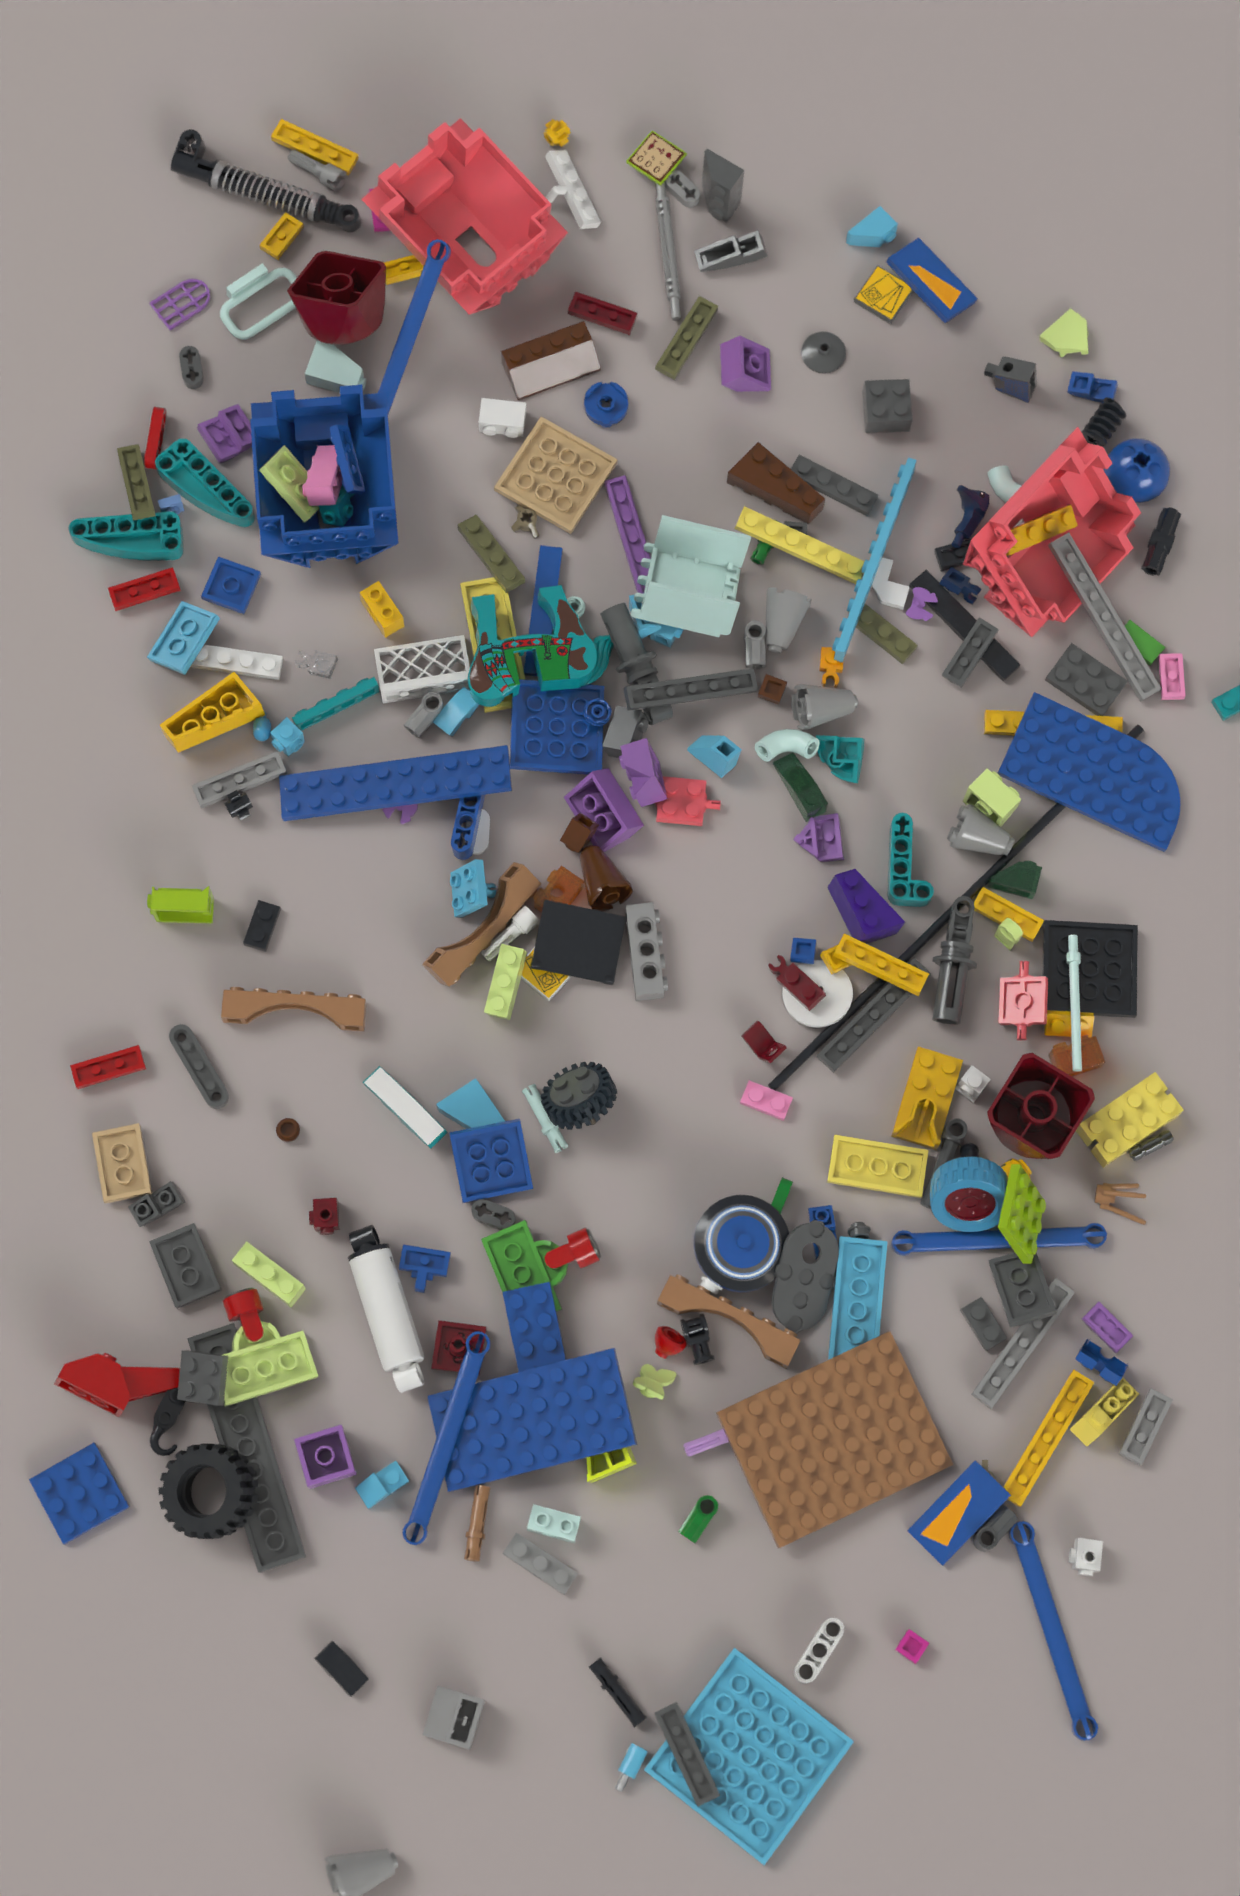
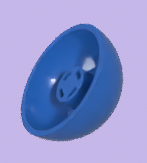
M1134 438L1119 443L1110 451L1108 456L1112 461V465L1107 470H1103L1117 493L1132 496L1135 503H1142L1155 499L1165 490L1170 477V465L1166 454L1158 445L1146 439Z

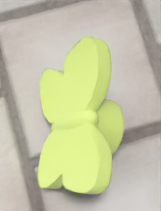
M645 1364L640 1370L641 1377H636L633 1380V1386L638 1388L640 1393L648 1398L657 1397L663 1400V1386H668L674 1382L676 1372L666 1369L656 1371L652 1365Z

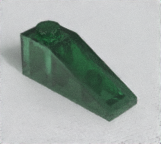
M793 752L773 762L776 771L805 822L809 821L811 817L814 818L826 812L828 802L817 783Z

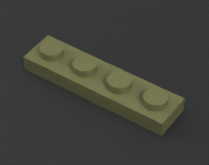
M701 296L697 298L656 364L655 370L674 380L676 379L718 311V305Z
M139 444L117 448L133 521L156 516Z
M477 514L457 525L458 531L505 593L525 583V577Z

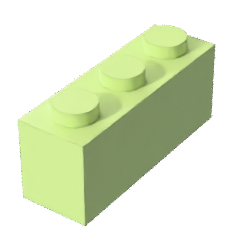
M501 944L484 1013L506 1020L511 1019L527 956L526 950Z
M247 1241L231 1260L236 1267L290 1308L306 1290L304 1284Z

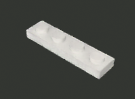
M204 645L192 663L191 668L226 673L235 672L239 675L279 680L283 656Z

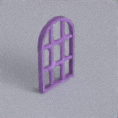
M187 279L149 302V304L170 331L198 312H201L210 301V291L203 281ZM188 283H197L190 289L184 286ZM201 285L206 288L207 291L197 298H193L190 292ZM180 287L184 290V292L176 298L171 299L169 297V294L173 293ZM207 295L205 303L199 306L197 301ZM184 296H188L191 299L189 303L181 308H178L175 304L176 301ZM166 297L169 302L156 309L154 304ZM191 305L197 307L196 310L186 316L181 312ZM168 306H173L176 311L169 316L163 318L159 313ZM175 315H179L182 318L171 326L166 322Z

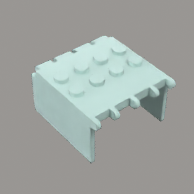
M662 515L654 544H644V551L652 554L651 559L643 558L641 560V566L649 568L647 576H638L637 582L640 585H645L644 594L635 593L634 600L642 603L641 609H632L631 616L715 637H720V634L729 635L740 602L735 601L740 568H742L751 536Z

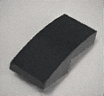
M333 1641L314 1658L323 1670L350 1697L369 1680L360 1668Z

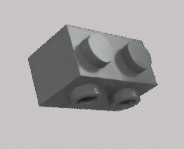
M616 706L602 745L608 756L619 758L622 755V745L642 739L643 733L648 728V719L643 711L639 709L628 711L627 707Z

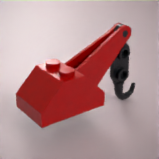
M97 1353L64 1364L54 1385L117 1417H120L128 1402L166 1392L154 1414L153 1431L149 1441L153 1452L158 1455L168 1456L175 1452L177 1449L176 1444L170 1449H162L159 1446V1439L161 1435L175 1424L186 1402L184 1400H177L180 1368L123 1367L116 1362L117 1359L107 1353H103V1355Z

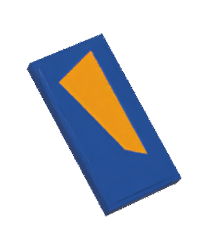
M917 238L888 257L886 261L944 323H947L971 307L978 299L920 238Z
M975 1460L907 1531L943 1566L1011 1494Z

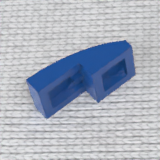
M1072 371L1067 392L1083 399L1102 403L1106 397L1114 400L1118 383L1115 380L1095 378L1092 373Z

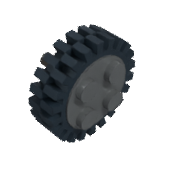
M581 1062L580 1067L576 1063L572 1064L571 1070L568 1071L567 1067L562 1069V1075L557 1072L553 1075L555 1080L549 1079L547 1081L548 1086H544V1093L541 1094V1104L553 1125H558L561 1129H564L566 1126L567 1130H572L575 1125L577 1129L582 1128V1123L585 1122L586 1126L594 1125L600 1120V1113L605 1116L608 1113L606 1108L612 1109L614 1105L612 1101H616L617 1098L615 1095L617 1094V1089L607 1069L599 1063L596 1065L595 1062H590L587 1065L586 1062Z

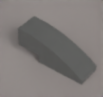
M758 230L739 238L733 235L694 251L701 272L735 267L768 257L763 237Z

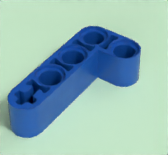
M485 795L464 797L459 800L451 838V847L457 859L466 860L473 854ZM473 800L477 802L474 806H466L468 801ZM467 821L472 823L468 828L461 827ZM462 837H463V838L465 839V844H466V845H463L462 849H459V847L462 846V843H463Z

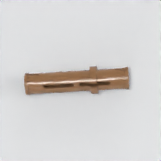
M475 1485L470 1526L465 1536L467 1537V1546L464 1560L480 1562L482 1540H485V1534L483 1533L490 1487Z

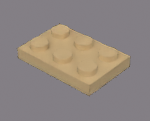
M137 1123L92 1133L103 1202L106 1204L152 1194L140 1124Z

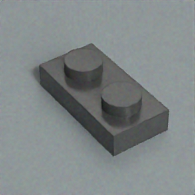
M982 1297L960 1310L985 1351L1007 1339Z

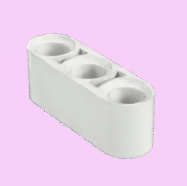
M829 1618L818 1629L794 1668V1676L798 1682L807 1684L814 1681L843 1636L844 1625L839 1619ZM828 1623H835L838 1626L839 1632L837 1636L831 1637L827 1634L826 1626ZM815 1644L824 1646L825 1655L822 1658L814 1656L812 1649ZM802 1665H808L812 1669V1676L809 1679H803L800 1676L799 1669Z

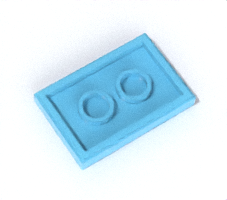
M181 601L147 658L151 662L186 675L220 620L219 616Z

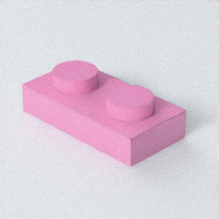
M1182 653L1159 654L1161 700H1184L1186 695Z
M749 1080L740 1104L784 1121L793 1097Z

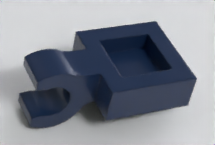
M953 567L947 571L939 583L950 592L957 595L962 593L965 601L969 604H973L977 600L971 593L977 596L981 592L979 586L969 583L971 578Z

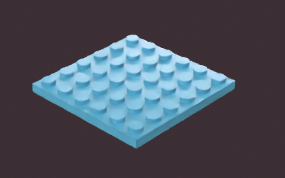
M734 1648L684 1715L685 1721L720 1796L697 1807L667 1740H665L644 1771L761 1864L765 1865L854 1741Z

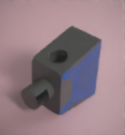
M1004 356L999 365L987 363L984 371V376L995 379V389L997 391L1029 403L1037 385L1036 363Z

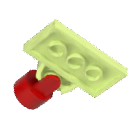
M242 1289L224 1298L223 1305L228 1320L230 1322L240 1320L242 1324L233 1338V1352L224 1354L228 1356L224 1406L318 1377L304 1331L280 1337L277 1329L270 1322L260 1321L258 1313L264 1309L257 1289Z

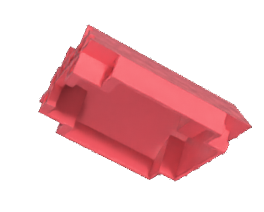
M461 118L450 127L444 122L428 135V145L401 167L393 163L378 176V186L362 198V201L423 266L427 259V246L430 242L439 239L448 243L451 255L443 264L438 282L469 315L499 305L501 296L506 291L508 293L513 291L518 285V281L522 278L527 279L530 275L533 277L539 268L550 259L551 253L568 233L550 214L552 204L480 127L473 132ZM469 228H472L495 252V262L487 267L479 265L456 239ZM436 243L432 247L431 254L434 259L439 252L440 243ZM444 248V251H443V254H442L441 259H442V258L445 256V254H446V248Z
M1079 427L1064 440L971 539L963 563L965 566L977 569L982 576V582L989 587L990 590L985 594L984 598L1031 637L1048 620L1065 623L1082 604L1048 546L1051 542L1070 533L1099 584L1133 549L1126 535L1136 526L1134 520L1141 514V511L1132 496L1119 494L1115 491L1103 470H1107L1112 465V461L1103 446L1087 443ZM1063 506H1072L1077 527L1011 554L1008 557L1006 556V553L1018 542L1010 529L1021 519L1026 523Z

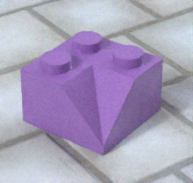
M644 738L622 745V755L619 756L622 769H626L629 781H632L633 786H630L629 789L633 800L637 799L641 807L666 800L667 794L660 761L648 739Z

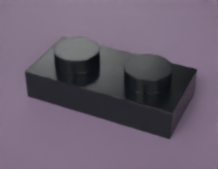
M258 900L243 941L245 946L264 952L267 951L281 907Z

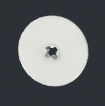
M814 960V964L802 963L798 965L826 993V996L813 1009L808 1011L783 987V1003L790 1016L803 1025L816 1028L830 1026L841 1020L850 1009L853 999V988L848 975L843 970L831 974L823 960Z

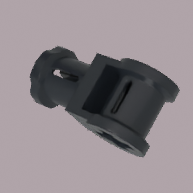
M704 1314L686 1321L681 1319L680 1324L684 1338L687 1341L688 1347H692L694 1354V1365L714 1360V1355H711L708 1345L710 1341L709 1330Z

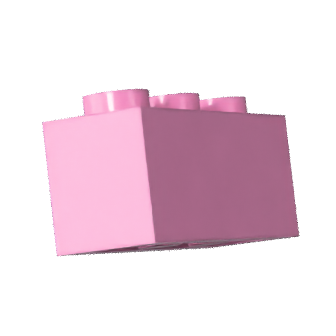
M334 445L318 446L315 455L312 456V465L307 471V480L302 488L303 495L307 497L309 506L336 505L342 486V474L336 462L337 454Z

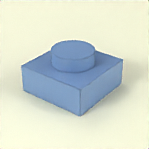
M180 494L158 500L161 512L170 511L178 515L180 512L185 511Z

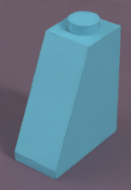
M476 1078L436 1104L439 1113L465 1129L505 1122Z

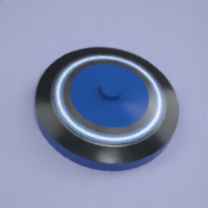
M750 1195L729 1196L710 1206L700 1218L694 1233V1254L702 1272L716 1285L735 1292L758 1290L776 1278L774 1274L775 1268L780 1263L783 1246L789 1235V1230L781 1214L768 1202Z

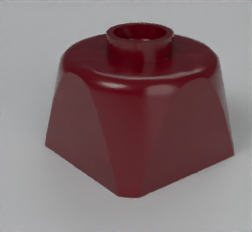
M326 250L316 253L287 289L307 333L320 342L333 345L358 342L373 334L381 325L384 316L386 265L382 261Z
M1027 1053L1021 1056L987 1111L997 1138L1009 1150L1026 1158L1053 1159L1061 1156L1094 1102L1095 1096L1093 1089L1036 1054ZM1027 1108H1039L1044 1115V1119L1040 1120L1032 1117Z

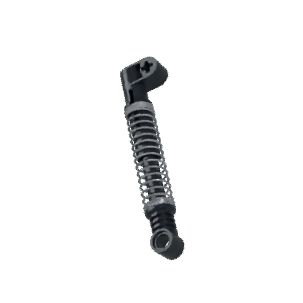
M186 130L180 136L171 161V171L206 182L208 186L214 189L222 188L223 192L227 189L229 194L235 192L236 196L242 194V198L248 196L249 200L254 198L256 203L260 200L262 205L269 199L268 206L271 207L275 201V209H278L281 203V210L284 211L288 206L289 214L293 208H295L296 216L302 210V218L308 212V220L313 222L325 220L327 223L330 222V224L342 227L346 232H355L360 228L362 220L355 206L351 204L340 205V203H335L334 201L330 202L325 195L315 193L314 191L309 193L308 189L303 191L301 187L296 189L295 185L283 184L281 180L276 182L274 178L270 180L268 176L263 178L262 174L256 175L255 172L250 173L249 170L243 171L241 167L237 169L235 165L230 167L229 163L215 160L213 162L202 157L205 151V143L196 130ZM191 149H192V151L194 152V155L189 154V153H186V152H184V151L191 152ZM272 180H274L275 185H271ZM279 182L281 183V188L277 187ZM285 185H287V186H288V190L283 189V187H284ZM305 191H307L308 196L303 195ZM347 215H354L352 221H344Z

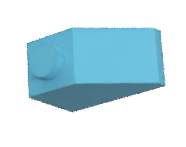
M879 206L847 232L846 243L851 246L881 247L884 243L888 244L896 237L898 223Z

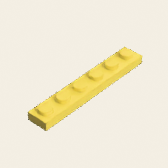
M743 507L734 529L854 584L857 583L858 579H861L863 560L752 509Z

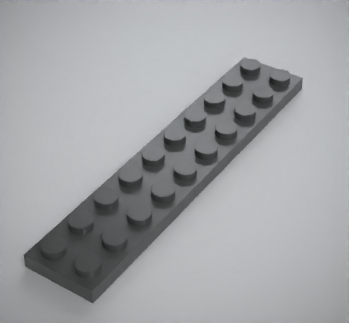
M232 1323L187 1339L191 1351L224 1355L233 1352L232 1342L237 1330L235 1324ZM254 1397L228 1406L207 1404L219 1444L236 1449L238 1455H244L248 1459L246 1465L253 1467L255 1471L252 1479L258 1480V1488H254V1495H258L257 1503L252 1502L251 1508H254L252 1516L245 1517L247 1523L244 1525L258 1573L305 1558L304 1547L258 1398Z

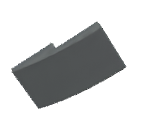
M170 1181L152 1194H146L129 1205L128 1208L139 1227H142L182 1205L185 1201L175 1183Z

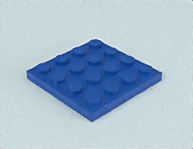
M519 679V693L512 698L510 769L589 775L592 771L602 770L603 726L590 725L583 716V709L589 700L597 698L604 700V686L585 685L575 689L541 691L539 681Z

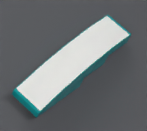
M380 1066L363 1081V1084L381 1100L383 1105L397 1116L400 1122L430 1149L448 1133Z

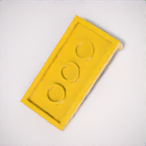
M919 1046L917 1047L891 1137L930 1149H938L963 1060Z

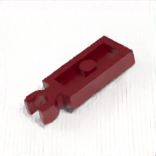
M778 955L777 959L781 965L774 967L769 963L770 971L773 974L779 975L776 978L777 982L810 1011L826 996V993L794 963L787 966L784 957Z

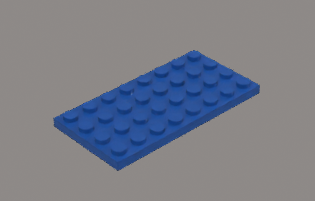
M615 1348L475 1383L445 1473L448 1492L637 1445ZM453 1389L427 1396L436 1438Z

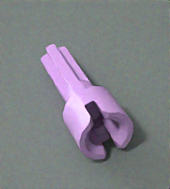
M721 1429L685 1443L684 1450L687 1456H692L729 1441L724 1430Z

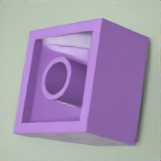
M742 336L720 344L721 380L723 386L736 392L771 390L770 349Z

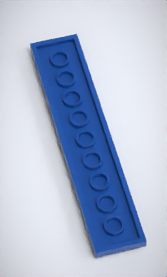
M507 745L279 776L283 821L512 791Z

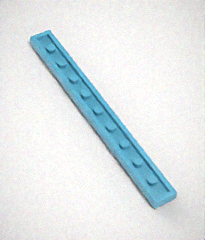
M908 457L906 465L901 464L897 476L900 478L899 483H894L890 494L893 497L892 502L886 503L883 512L886 518L884 522L880 521L876 530V534L879 535L877 541H872L869 553L872 555L870 560L865 559L861 571L864 573L862 580H857L854 592H857L855 599H850L847 611L850 613L848 618H843L839 629V631H842L841 637H836L833 643L832 650L835 651L834 660L840 662L844 660L915 472L917 462L915 459Z

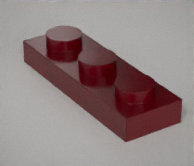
M576 291L568 308V315L627 335L631 334L638 315L637 312Z

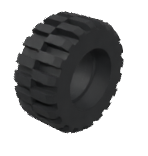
M201 1443L200 1445L188 1446L187 1451H179L175 1454L176 1460H170L167 1463L166 1468L169 1469L168 1472L162 1473L160 1478L164 1483L163 1487H159L158 1495H163V1501L159 1503L161 1509L167 1510V1513L164 1515L166 1520L174 1522L173 1528L178 1532H184L185 1536L198 1539L223 1538L224 1535L235 1533L236 1528H242L247 1523L245 1517L252 1516L254 1508H251L252 1502L257 1503L258 1495H254V1488H258V1480L252 1479L255 1471L253 1467L246 1465L248 1459L244 1455H238L236 1449L221 1444ZM210 1467L215 1468L222 1475L226 1485V1496L217 1512L211 1515H204L198 1511L193 1503L191 1488L197 1474L204 1468Z

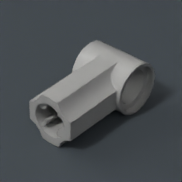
M757 620L750 621L745 628L746 668L760 669L766 667V629L764 624ZM755 629L761 635L759 637H752L749 631Z
M429 692L424 695L422 703L406 721L404 727L414 736L421 738L444 708L441 696L436 692ZM436 701L439 703L435 709L427 707L430 702Z

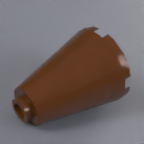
M589 845L585 847L579 857L588 904L593 910L597 911L613 909L612 904L618 901L620 905L623 904L633 892L631 883L599 846Z

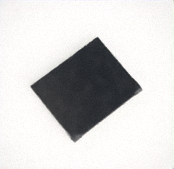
M544 899L530 968L613 985L626 916Z

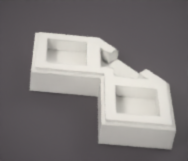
M882 557L872 583V588L881 604L903 610L909 586L888 581L894 560Z

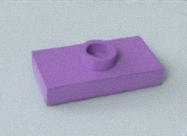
M1100 1302L1081 1319L1115 1354L1133 1337Z

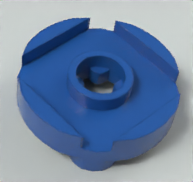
M598 382L592 385L587 390L584 400V410L587 417L592 422L605 428L617 424L627 414L628 397L626 391L614 382H610V384ZM610 400V407H602L601 401L607 402Z

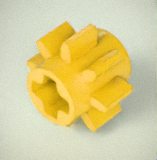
M552 119L545 124L546 129L543 135L551 146L559 145L562 147L569 142L567 138L571 132L563 120L555 121Z

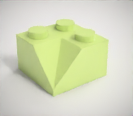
M988 768L968 787L963 799L966 805L971 804L1000 827L1016 810L1021 801L1019 793L1013 787L1006 786L1002 782L1000 775L994 771L991 772Z

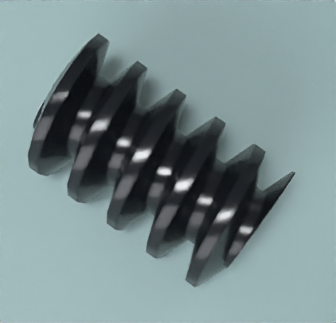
M1106 397L1104 402L1099 405V409L1094 412V416L1089 419V423L1081 431L1087 443L1105 446L1107 444L1106 439L1112 437L1111 432H1116L1117 427L1115 425H1121V419L1126 418V413L1118 402Z

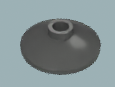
M817 332L810 335L804 341L801 355L805 365L811 370L818 373H830L837 370L843 364L846 350L842 340L836 335L829 332ZM826 347L828 350L822 351L820 348Z

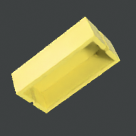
M1156 1072L1078 1126L1076 1132L1087 1147L1095 1140L1098 1143L1092 1148L1091 1153L1102 1168L1174 1120L1184 1111L1172 1093L1169 1095L1165 1093L1168 1088Z

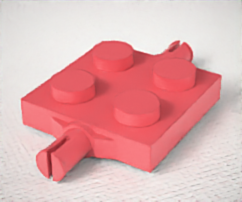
M663 776L667 799L653 803L657 809L656 822L702 826L703 815L706 809L720 810L721 800L707 799L705 792L706 780Z
M1020 961L1019 975L1000 978L998 1023L1000 1025L1017 1026L1016 1039L1025 1041L1027 1040V1026L1047 1024L1048 978L1046 976L1034 977L1029 975V961Z

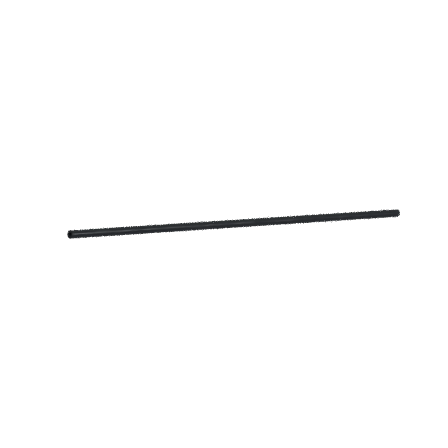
M1137 724L1127 735L1136 739L1144 730ZM1056 803L1012 846L1007 856L1003 855L962 896L972 899L1065 806ZM958 904L957 910L960 911L965 904ZM951 907L897 959L907 963L948 923ZM877 978L852 1002L846 1015L819 1034L768 1084L769 1088L776 1091L887 981Z

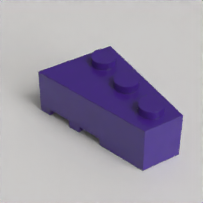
M856 869L836 874L827 887L851 936L857 940L868 944L896 935L905 923Z

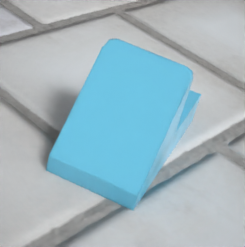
M394 1461L378 1473L371 1474L355 1489L367 1508L370 1509L409 1483V1480L397 1461Z

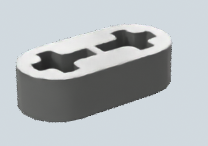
M186 346L181 349L179 354L183 381L188 388L197 389L203 384L204 379L200 354L195 347ZM188 354H192L193 364H189ZM190 371H194L195 381H191Z
M485 1199L477 1200L472 1205V1216L478 1222L499 1230L515 1224V1214L507 1207ZM486 1205V1210L491 1212L492 1215L484 1213L482 1217L478 1216L479 1213L476 1208ZM507 1213L511 1222H506L502 1225L501 1220L496 1218L495 1214L504 1216Z

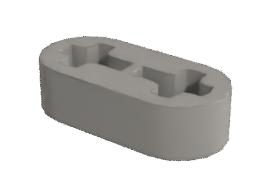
M674 170L665 181L666 189L684 206L689 208L695 207L700 200V190L683 173ZM671 179L674 181L678 179L679 185L677 183L671 184ZM686 194H688V195L694 194V199H693L692 197H689V198L687 199V198H686Z

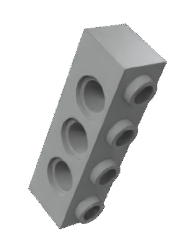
M654 902L626 905L625 914L635 1001L664 998V991H668L667 977H662L661 968H665L664 954L659 953V946L663 945L662 933L657 932L656 923H660L659 909L654 910ZM647 925L651 930L648 933H641L638 927ZM649 947L653 950V953L645 956L641 953V949ZM646 970H653L656 973V976L653 978H646L643 975V972Z

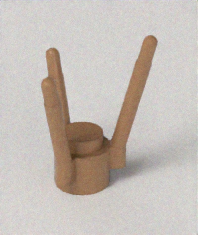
M1097 1184L1095 1203L1100 1204V1209L1112 1211L1143 1225L1146 1224L1145 1220L1109 1205L1115 1202L1116 1196L1146 1198V1194L1116 1191V1189L1138 1188L1139 1184Z

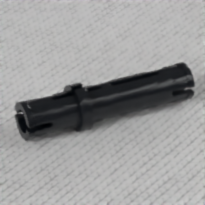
M601 1657L588 1667L601 1682L602 1686L600 1687L603 1691L607 1690L618 1707L633 1724L634 1728L647 1718L619 1683L617 1674L613 1675Z

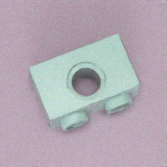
M533 1504L527 1531L575 1543L581 1517Z

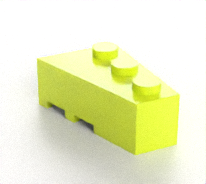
M627 1447L587 1457V1482H596L637 1464L631 1448Z

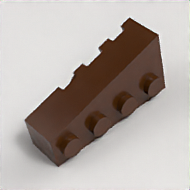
M759 442L728 472V484L743 489L745 493L751 496L753 494L763 499L765 503L771 506L773 504L781 508L783 512L804 523L809 524L824 508L825 498Z

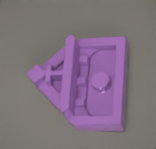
M838 813L811 817L800 834H797L793 839L820 862L844 860Z

